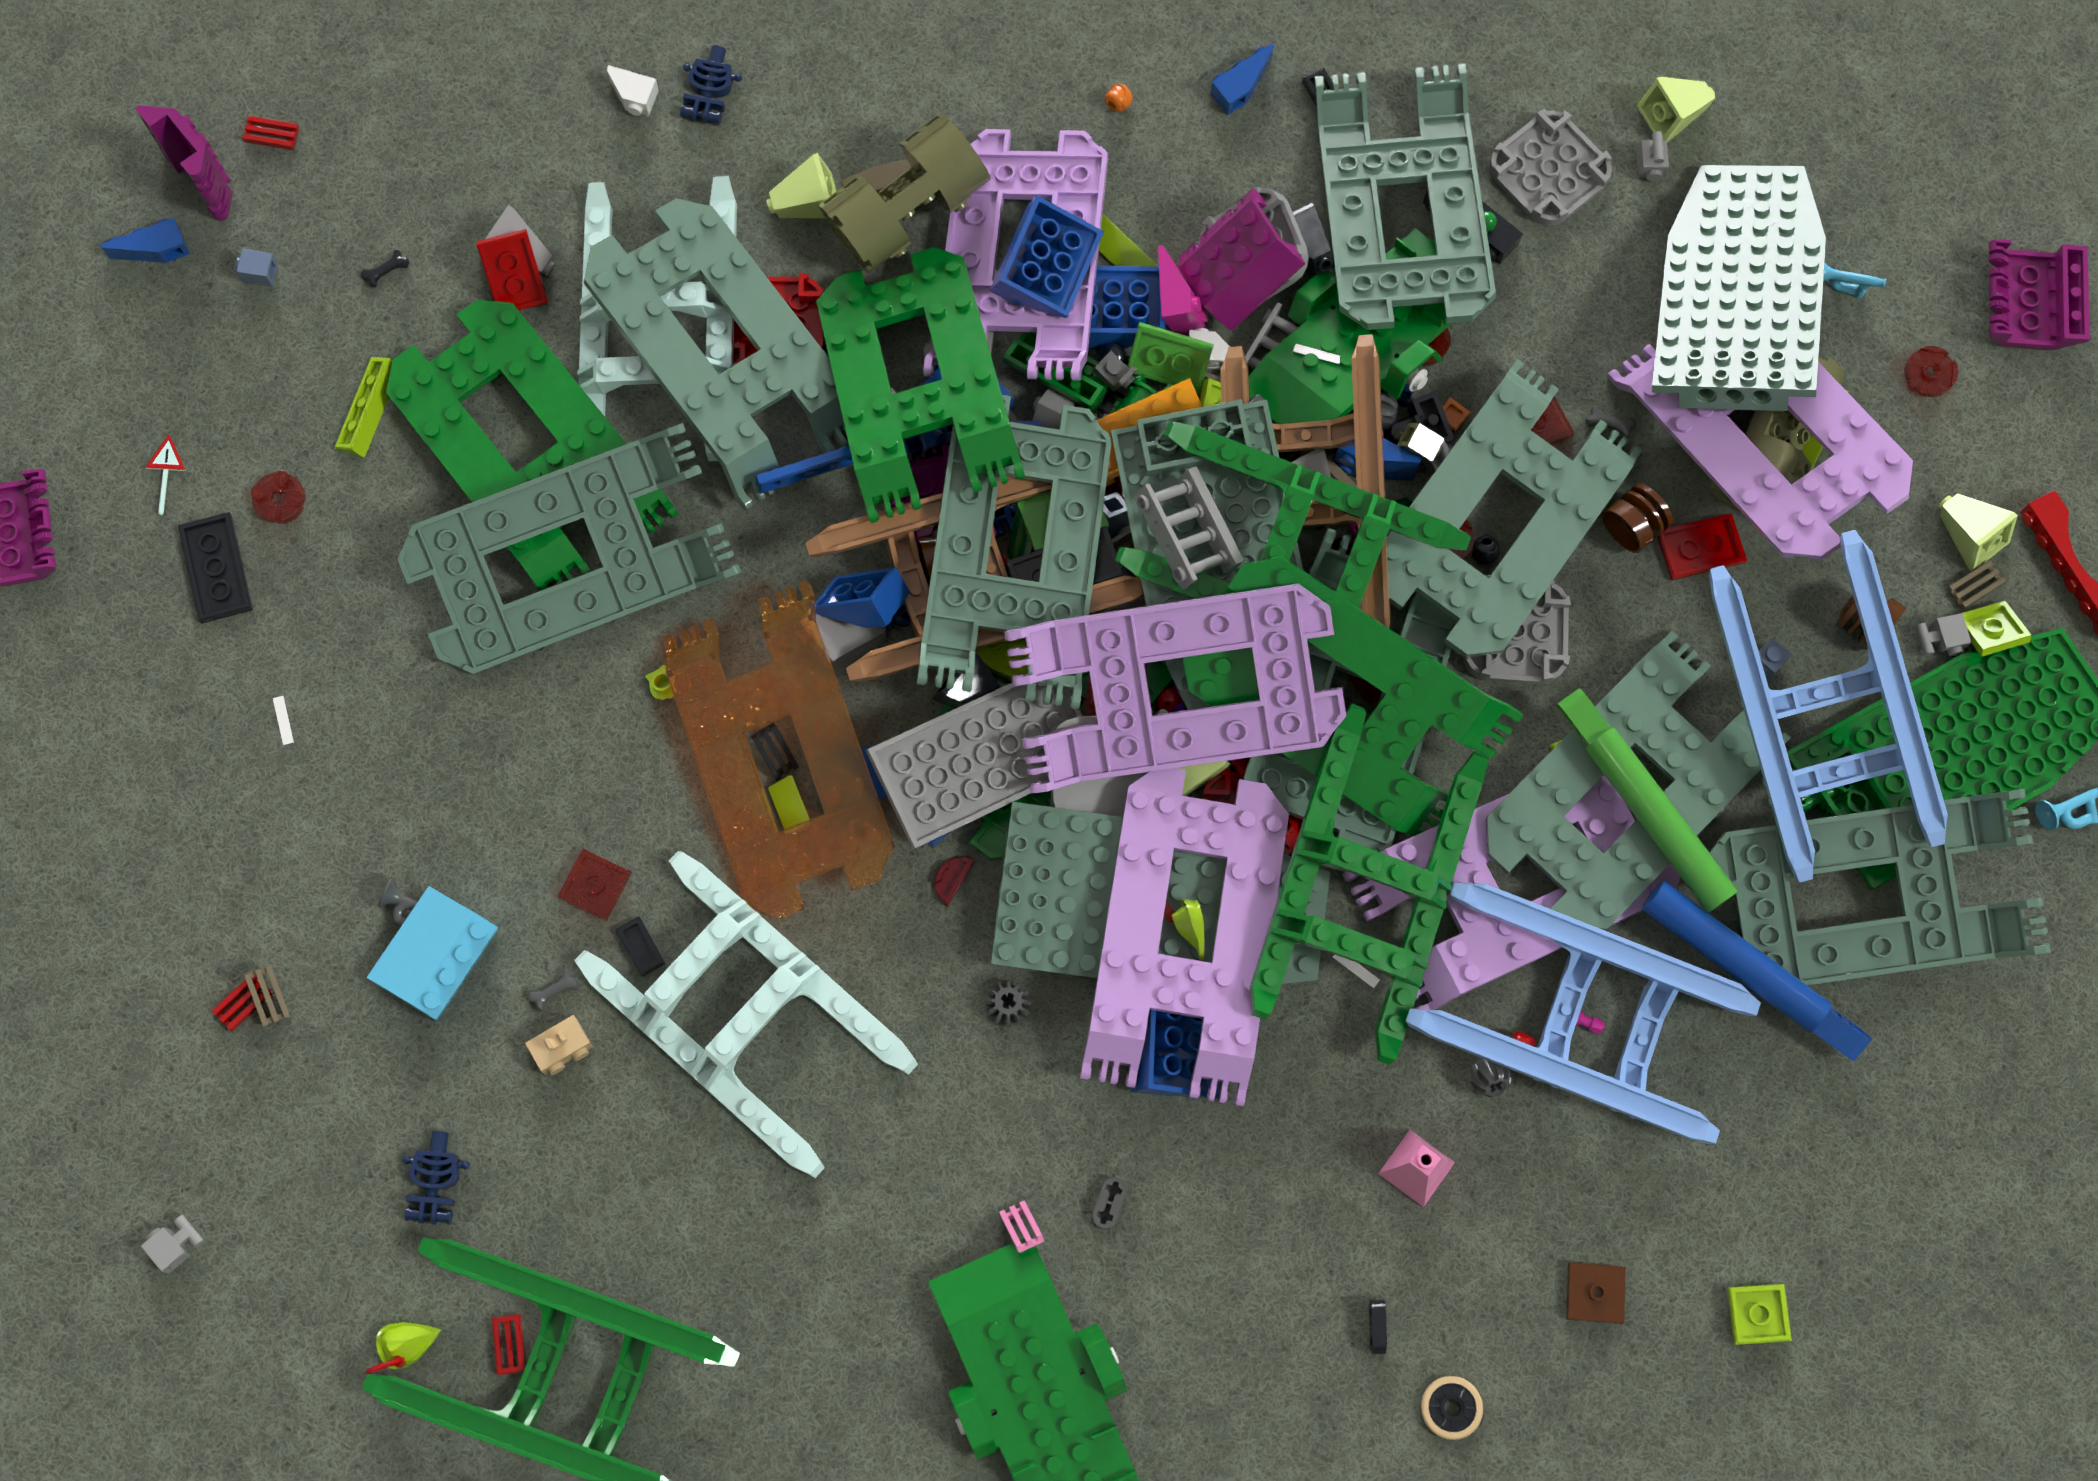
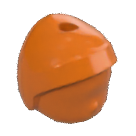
M1114 84L1105 95V104L1112 111L1122 112L1131 105L1133 95L1124 84Z

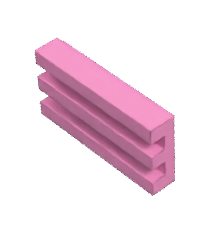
M1025 1201L1020 1202L1021 1207L1017 1209L1014 1205L1009 1207L1010 1212L1008 1213L1005 1210L999 1212L1019 1253L1044 1242L1043 1236ZM1020 1215H1025L1036 1238L1031 1239ZM1012 1219H1015L1026 1240L1023 1244H1021L1010 1222Z

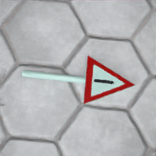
M170 434L145 467V469L163 470L159 515L164 514L168 470L186 471Z

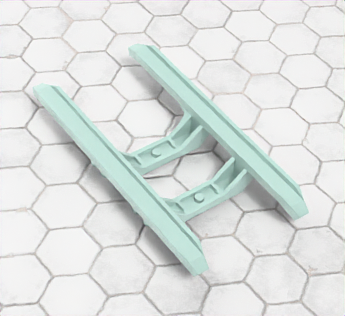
M729 176L713 177L710 206L715 209L736 237L737 203ZM594 182L588 184L585 206L582 299H580V357L577 375L579 377V386L605 416L607 392L623 385L659 384V382L639 356L607 358L608 324L611 319L584 285L591 246L612 235L613 210L605 183ZM685 282L660 297L670 311H680L707 318L706 358L718 374L733 366L734 319L707 284L702 282ZM705 444L708 460L718 461Z
M677 851L669 860L670 864L685 887L715 912L717 916L644 993L645 996L609 963L584 950L575 959V962L593 988L791 1167L816 1178L825 1167L811 1146L748 1090L735 1075L734 1066L744 1048L785 1004L798 996L805 995L815 1001L884 1064L909 1075L918 1063L897 1036L762 918L758 912L753 910L703 864L685 853ZM743 937L770 961L777 970L704 1050L669 1018V1015L684 993L722 952Z

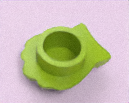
M665 665L645 676L649 681L651 694L656 699H673L675 693L679 691V679L669 672Z

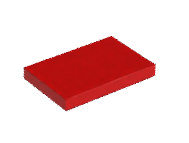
M527 229L476 242L494 301L513 303L518 310L548 303Z
M1732 513L1670 527L1664 530L1660 536H1657L1671 581L1710 572V569L1724 565L1727 568L1747 562Z

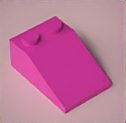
M1158 246L1161 314L1163 320L1172 332L1182 335H1188L1190 330L1205 328V322H1208L1207 309L1202 306L1200 298L1195 295L1164 246Z

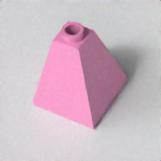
M1409 1130L1378 1175L1424 1207L1455 1162L1416 1133Z

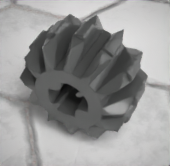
M1006 980V988H1003L1002 984L997 982L996 989L998 992L992 989L988 990V995L993 999L985 1000V1005L992 1007L987 1011L989 1017L998 1014L995 1018L996 1024H999L1002 1018H1005L1006 1027H1010V1019L1012 1018L1017 1025L1021 1023L1018 1014L1028 1017L1029 1012L1025 1007H1031L1032 1002L1025 1000L1029 995L1028 990L1019 993L1022 987L1020 982L1014 988H1011V980ZM1010 997L1013 999L1014 1007L1011 1008L1009 1005V1009H1006L1002 1000L1005 998L1007 1001Z

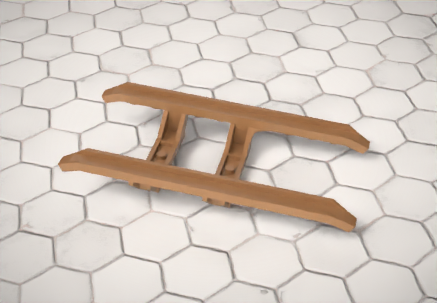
M1372 334L1359 335L1351 358L1354 413L1333 420L1272 425L1278 452L1355 446L1357 488L1385 498L1379 356ZM1241 346L1228 347L1220 370L1222 403L1242 399V403L1247 404L1249 403V378L1244 351ZM1312 501L1302 528L1358 524L1359 530L1362 520ZM1386 536L1361 605L1362 611L1389 628L1390 600Z
M1110 462L1108 466V471L1111 469ZM1007 476L1008 483L1002 485L999 478L995 511L1007 504L1051 492L1052 483L1028 479L1018 480L1015 477ZM943 493L920 499L922 509L913 510L911 502L903 504L905 512L902 515L898 514L896 507L892 508L894 517L891 518L886 516L885 510L879 511L880 520L875 523H870L868 515L830 525L805 543L809 556L820 557L837 554L886 539V548L892 566L896 567L910 591L904 603L916 637L869 651L862 658L846 667L850 681L859 682L878 679L919 666L929 587L920 563L914 531L939 523ZM992 528L986 574L1008 577ZM1121 576L1094 584L1089 615L1130 604L1143 598L1141 579L1138 577ZM978 628L976 649L1005 641L1004 632Z

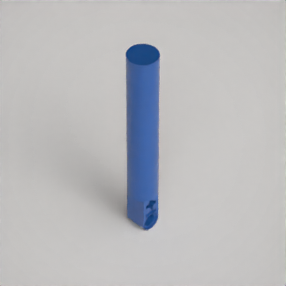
M1664 880L1655 887L1641 908L1642 911L1809 1033L1814 1032L1849 1059L1855 1061L1872 1041V1038L1865 1031L1833 1009L1831 1002Z

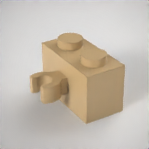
M574 1015L525 1043L544 1075L559 1073L565 1068V1063L572 1059L578 1061L589 1054L588 1050L593 1047Z

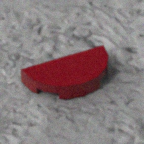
M965 856L945 861L938 869L935 877V891L940 901L947 907L973 866L974 859Z

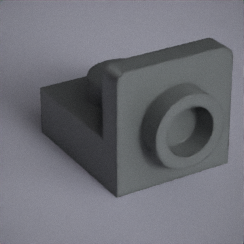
M1110 351L1092 371L1115 392L1120 386L1125 389L1135 379L1132 374L1137 368L1133 365L1129 369Z

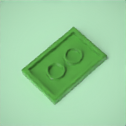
M1140 322L1127 367L1130 369L1134 365L1137 370L1133 374L1139 376L1144 374L1145 378L1165 384L1175 385L1190 378L1196 393L1200 394L1214 344Z
M1050 492L1017 502L1018 511L1034 551L1043 548ZM1103 510L1101 527L1107 526L1109 528V523Z

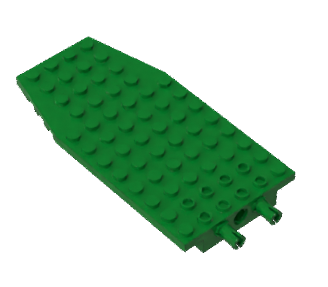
M2063 628L2033 635L2029 643L1989 655L1981 656L1978 651L1961 654L1910 682L1943 800L2024 789L2026 796L2024 799L2005 800L2007 811L2013 810L2050 789L2098 741V679ZM1883 698L1787 751L1792 770L1896 744ZM1903 770L1800 798L1804 812L1816 806L1823 818L1913 805ZM1894 863L1856 868L1870 891L1896 877Z

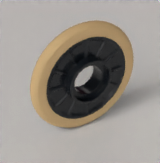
M1446 1376L1435 1380L1425 1390L1421 1401V1412L1426 1425L1433 1433L1445 1439L1457 1440L1467 1437L1479 1426L1483 1415V1404L1479 1392L1470 1382L1460 1377ZM1450 1399L1457 1401L1460 1406V1411L1456 1416H1450L1445 1412L1444 1405Z

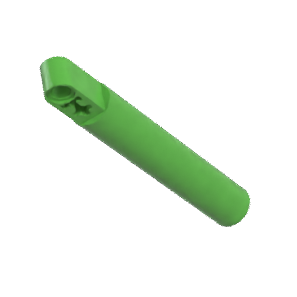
M1579 688L1557 704L1558 708L1586 744V752L1705 910L1710 913L1738 893L1737 888L1616 728H1611L1586 694Z

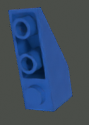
M1272 43L1265 48H1258L1251 57L1245 61L1243 59L1239 60L1231 70L1226 73L1221 72L1213 78L1210 94L1227 115L1248 103L1272 59L1274 49Z
M174 217L162 219L152 226L135 229L130 234L114 237L106 243L100 244L109 259L167 263L190 254L181 228Z

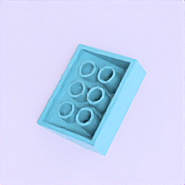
M428 886L367 976V979L437 1022L497 933L498 927Z

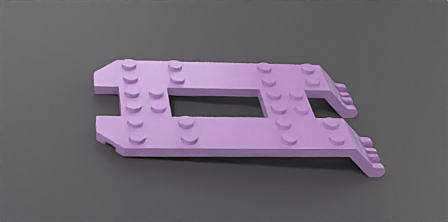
M985 129L977 135L978 139L971 143V146L985 165L990 175V181L970 195L971 198L966 201L968 204L962 210L950 212L945 251L964 257L986 339L988 331L1037 332L1035 350L1028 360L1027 378H1038V368L1046 367L1044 370L1046 380H1052L1054 368H1056V380H1062L1064 378V368H1071V379L1080 381L1082 369L1087 362L1099 244L1067 318L1011 303L990 292L995 276L1004 199L1033 200L1038 195L1045 200H1052L1054 205L1101 229L1108 152L1101 146L1099 147L1086 131L1060 130L1057 152L1010 151L1011 130ZM934 345L925 357L924 376L932 377L935 373V365L938 364Z
M1650 344L1642 349L1643 355L1649 359L1647 362H1642L1640 357L1634 354L1630 357V361L1636 368L1627 360L1621 363L1622 369L1628 374L1627 376L1622 377L1616 369L1607 373L1608 378L1617 389L1632 393L1782 557L1794 558V556L1810 557V560L1821 561L1841 547V537L1829 524L1870 496L1888 514L1909 499L1913 460L1819 362L1816 397H1788V410L1824 447L1831 457L1792 485L1727 416L1735 409L1679 408V393H1652L1656 350Z
M1299 583L1053 620L1020 629L1004 631L1005 640L1007 641L1026 637L1027 642L1026 647H1014L1007 650L1008 656L1029 655L1027 658L1009 661L1011 668H1018L1029 664L1031 667L1030 674H1018L1012 677L1013 686L1032 684L1062 675L1090 672L1098 723L1068 727L1022 739L1023 748L1025 749L1044 746L1045 754L1028 755L1025 758L1026 764L1046 761L1045 765L1027 768V773L1030 776L1048 772L1049 776L1048 781L1032 782L1030 784L1031 793L1046 792L1081 781L1323 747L1346 717L1342 688L1315 691L1307 639L1334 635L1330 606ZM1252 647L1260 700L1152 715L1144 663Z
M1172 768L1151 771L1128 786L1092 1016L1080 1079H1090L1092 1060L1102 1061L1098 1076L1099 1082L1105 1083L1108 1063H1113L1110 1084L1116 1085L1118 1083L1119 1065L1129 1066L1125 1085L1135 1088L1145 1041L1149 1010L1203 1019L1189 1097L1197 1099L1200 1096L1201 1079L1211 1080L1207 1092L1208 1101H1214L1217 1082H1222L1219 1102L1225 1103L1228 1096V1083L1238 1085L1234 1104L1244 1107L1246 1091L1255 1058L1260 1018L1252 1015L1250 984L1277 902L1289 814L1265 783L1239 779L1235 805L1182 796L1186 773L1184 769ZM1174 851L1226 859L1211 963L1158 954Z
M1605 775L1564 816L1570 823L1575 824L1578 830L1603 853L1635 822L1626 803ZM1509 794L1474 810L1451 884L1452 886L1454 883L1487 884L1499 889L1486 865L1492 862V859L1487 856L1486 817ZM1438 826L1381 851V853L1425 869ZM1671 863L1612 925L1642 912L1641 908L1644 902L1661 881L1664 880L1677 890L1680 875ZM1350 872L1342 874L1345 882H1351L1359 877V875ZM1365 878L1367 881L1365 884L1357 885L1351 889L1353 896L1370 888L1372 892L1355 900L1358 906L1365 905L1374 898H1376L1379 904L1377 908L1369 909L1363 913L1366 922L1386 914L1412 898L1402 891ZM1557 889L1531 902L1550 909L1565 892ZM1450 891L1446 900V907L1461 934L1432 947L1427 962L1429 965L1425 969L1422 978V988L1419 989L1416 997L1418 999L1425 994L1429 1003L1414 1009L1436 1010L1473 989L1564 947L1476 912L1454 901L1450 896Z

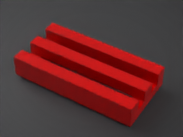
M248 116V125H245L246 132L242 136L244 142L288 150L294 149L299 131L298 124ZM252 133L264 134L272 137H282L290 140L284 141L279 139L252 135Z
M257 976L252 977V981L256 983L254 986L258 992L261 987ZM246 979L211 1011L231 1032L257 1009L253 1001L231 1022L228 1020L252 998L249 990L226 1013L222 1014L249 988ZM267 987V989H268V991H269V994H270V996H271L273 993H272V991ZM262 992L258 996L261 1004L266 1001Z
M521 1314L492 1318L497 1375L524 1372L526 1360ZM511 1321H515L519 1364L517 1367L514 1365ZM499 1323H504L508 1368H503Z

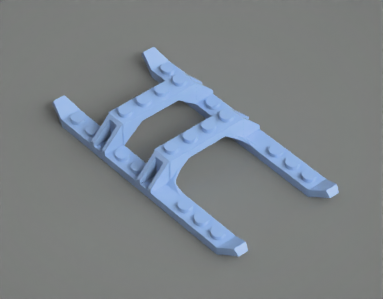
M1856 530L1844 532L1840 538L1844 565L1868 646L1869 660L1867 664L1854 671L1783 690L1769 689L1740 587L1730 576L1724 565L1710 569L1709 573L1712 599L1742 701L1741 705L1746 715V723L1750 729L1763 775V783L1769 796L1768 801L1773 810L1787 862L1799 883L1813 879L1815 849L1800 798L1865 779L1903 770L1917 820L1926 842L1931 847L1945 844L1947 810L1873 552L1863 542ZM1881 691L1896 744L1886 745L1792 771L1778 719Z
M1454 883L1450 894L1454 901L1476 912L1555 942L1567 949L1571 955L1567 958L1537 1048L1442 1010L1410 1009L1406 1019L1408 1026L1432 1039L1529 1076L1533 1080L1547 1083L1556 1089H1562L1608 1107L1612 1111H1618L1632 1119L1641 1120L1689 1140L1707 1144H1715L1717 1142L1720 1130L1709 1122L1701 1112L1646 1091L1648 1067L1664 1019L1679 991L1728 1011L1747 1016L1757 1015L1761 1002L1751 995L1740 983L1487 884ZM1602 961L1649 979L1643 988L1614 1078L1568 1060L1571 1038L1587 990Z

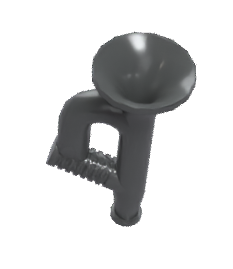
M391 878L385 886L377 906L381 908L385 905L396 904L392 912L393 920L401 928L406 920L404 911L413 910L418 901L401 893L396 886L395 878Z

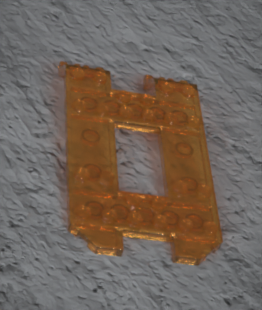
M808 580L799 583L803 600L798 602L795 591L791 586L785 588L788 605L781 590L775 592V599L779 604L778 610L773 611L769 597L765 596L758 599L762 611V633L773 663L729 681H726L719 660V634L712 618L703 621V627L707 633V638L701 640L700 631L695 625L689 627L692 642L686 629L679 631L683 648H677L673 635L670 634L663 637L666 648V674L742 899L748 905L776 919H782L805 910L796 884L842 866L851 891L879 882L886 861L891 856L895 847L816 621L815 596ZM791 715L825 814L778 832L745 733Z

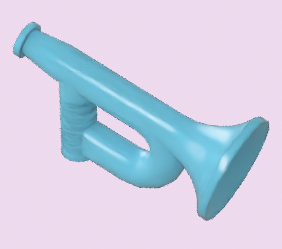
M1824 262L1823 281L1829 280L1830 286L1836 291L1853 294L1855 298L1859 299L1863 297L1869 286L1885 288V278L1880 279L1874 276L1836 270Z
M2098 788L2086 791L2060 804L2054 805L2046 800H2040L2035 806L2036 816L2041 825L2048 830H2055L2058 827L2059 818H2061L2064 825L2071 829H2079L2086 825L2097 824L2098 813L2095 799L2098 798ZM2085 804L2087 814L2073 818L2071 811Z

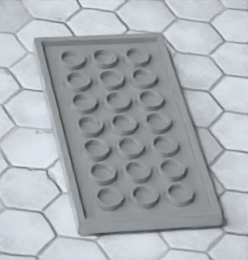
M1010 683L867 749V755L912 849L1030 794V784L1032 782L1048 781V772L1032 776L1027 773V768L1045 765L1046 761L1026 764L1025 761L1028 755L1045 754L1044 746L1025 749L1023 748L1022 739L1050 733L1054 725L1061 721L1062 718L1082 716L1079 709L1070 708L1069 706L1072 695L1071 691L1063 689L1062 705L1056 706L1054 705L1056 688H1052L1050 704H1044L1042 700L1045 686L1036 685L1035 701L1030 702L1025 701L1026 685L1013 686V683Z

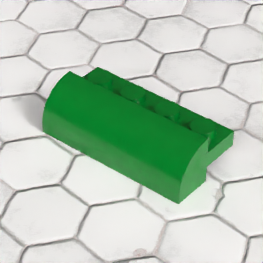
M1024 332L1019 339L1016 338L1004 354L1003 363L1027 376L1028 360L1035 350L1037 332ZM1088 356L1087 362L1082 369L1080 381L1071 379V368H1064V378L1062 380H1056V368H1054L1052 380H1046L1044 377L1046 367H1039L1038 378L1033 379L1076 404L1090 409L1091 412L1097 410L1099 405L1102 404L1103 397L1109 389L1092 371L1099 362Z

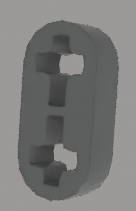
M1117 1177L1108 1178L1103 1183L1093 1211V1223L1102 1230L1111 1229L1115 1225L1126 1195V1185L1123 1180ZM1113 1183H1117L1118 1189L1122 1191L1121 1195L1116 1194L1113 1202L1107 1201L1110 1192L1106 1190V1187H1112ZM1109 1205L1111 1206L1109 1216L1113 1217V1220L1102 1224L1100 1223L1101 1218L1097 1216V1213H1103L1105 1206Z

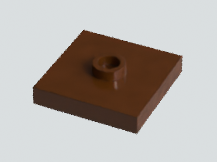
M1569 1262L1566 1320L1624 1324L1626 1267Z

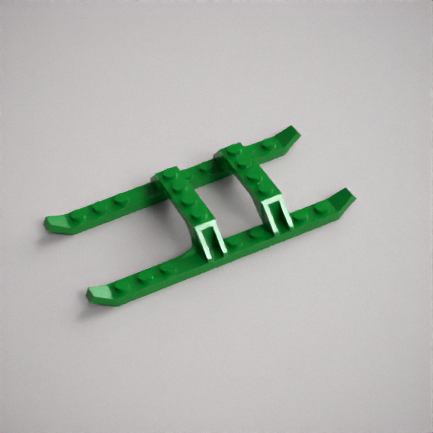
M1168 422L1164 435L1186 453L1265 482L1282 491V504L1260 561L1279 556L1284 557L1288 561L1290 560L1312 501L1361 519L1354 545L1335 591L1358 608L1389 530L1437 549L1467 550L1471 537L1446 521L1194 425ZM1123 547L1119 548L1115 561L1127 568L1138 578L1193 599L1235 593L1228 588L1229 582L1203 572L1195 574L1197 580L1188 588L1181 590L1179 584L1173 578L1172 570L1166 558L1148 551Z
M1351 703L1346 710V717L1330 736L1250 984L1253 1016L1265 1020L1271 1014L1295 943L1327 951L1376 969L1391 977L1374 1032L1377 1061L1390 1065L1397 1058L1408 1026L1406 1019L1409 1010L1413 1009L1419 987H1422L1423 974L1425 969L1428 968L1429 964L1427 962L1443 910L1447 906L1448 894L1453 887L1451 884L1481 791L1488 758L1484 754L1473 751L1454 775L1425 869L1344 838L1334 837L1335 816L1360 741L1366 716L1364 708ZM1320 865L1354 873L1402 891L1415 899L1401 948L1325 919L1304 915Z
M422 1238L417 1252L438 1267L523 1297L540 1307L541 1326L522 1378L511 1401L500 1411L479 1408L395 1376L367 1374L362 1389L375 1397L383 1405L590 1481H671L664 1475L613 1457L655 1347L666 1349L704 1364L735 1367L739 1352L714 1335L450 1239ZM577 1317L625 1335L616 1369L597 1418L583 1445L534 1428Z

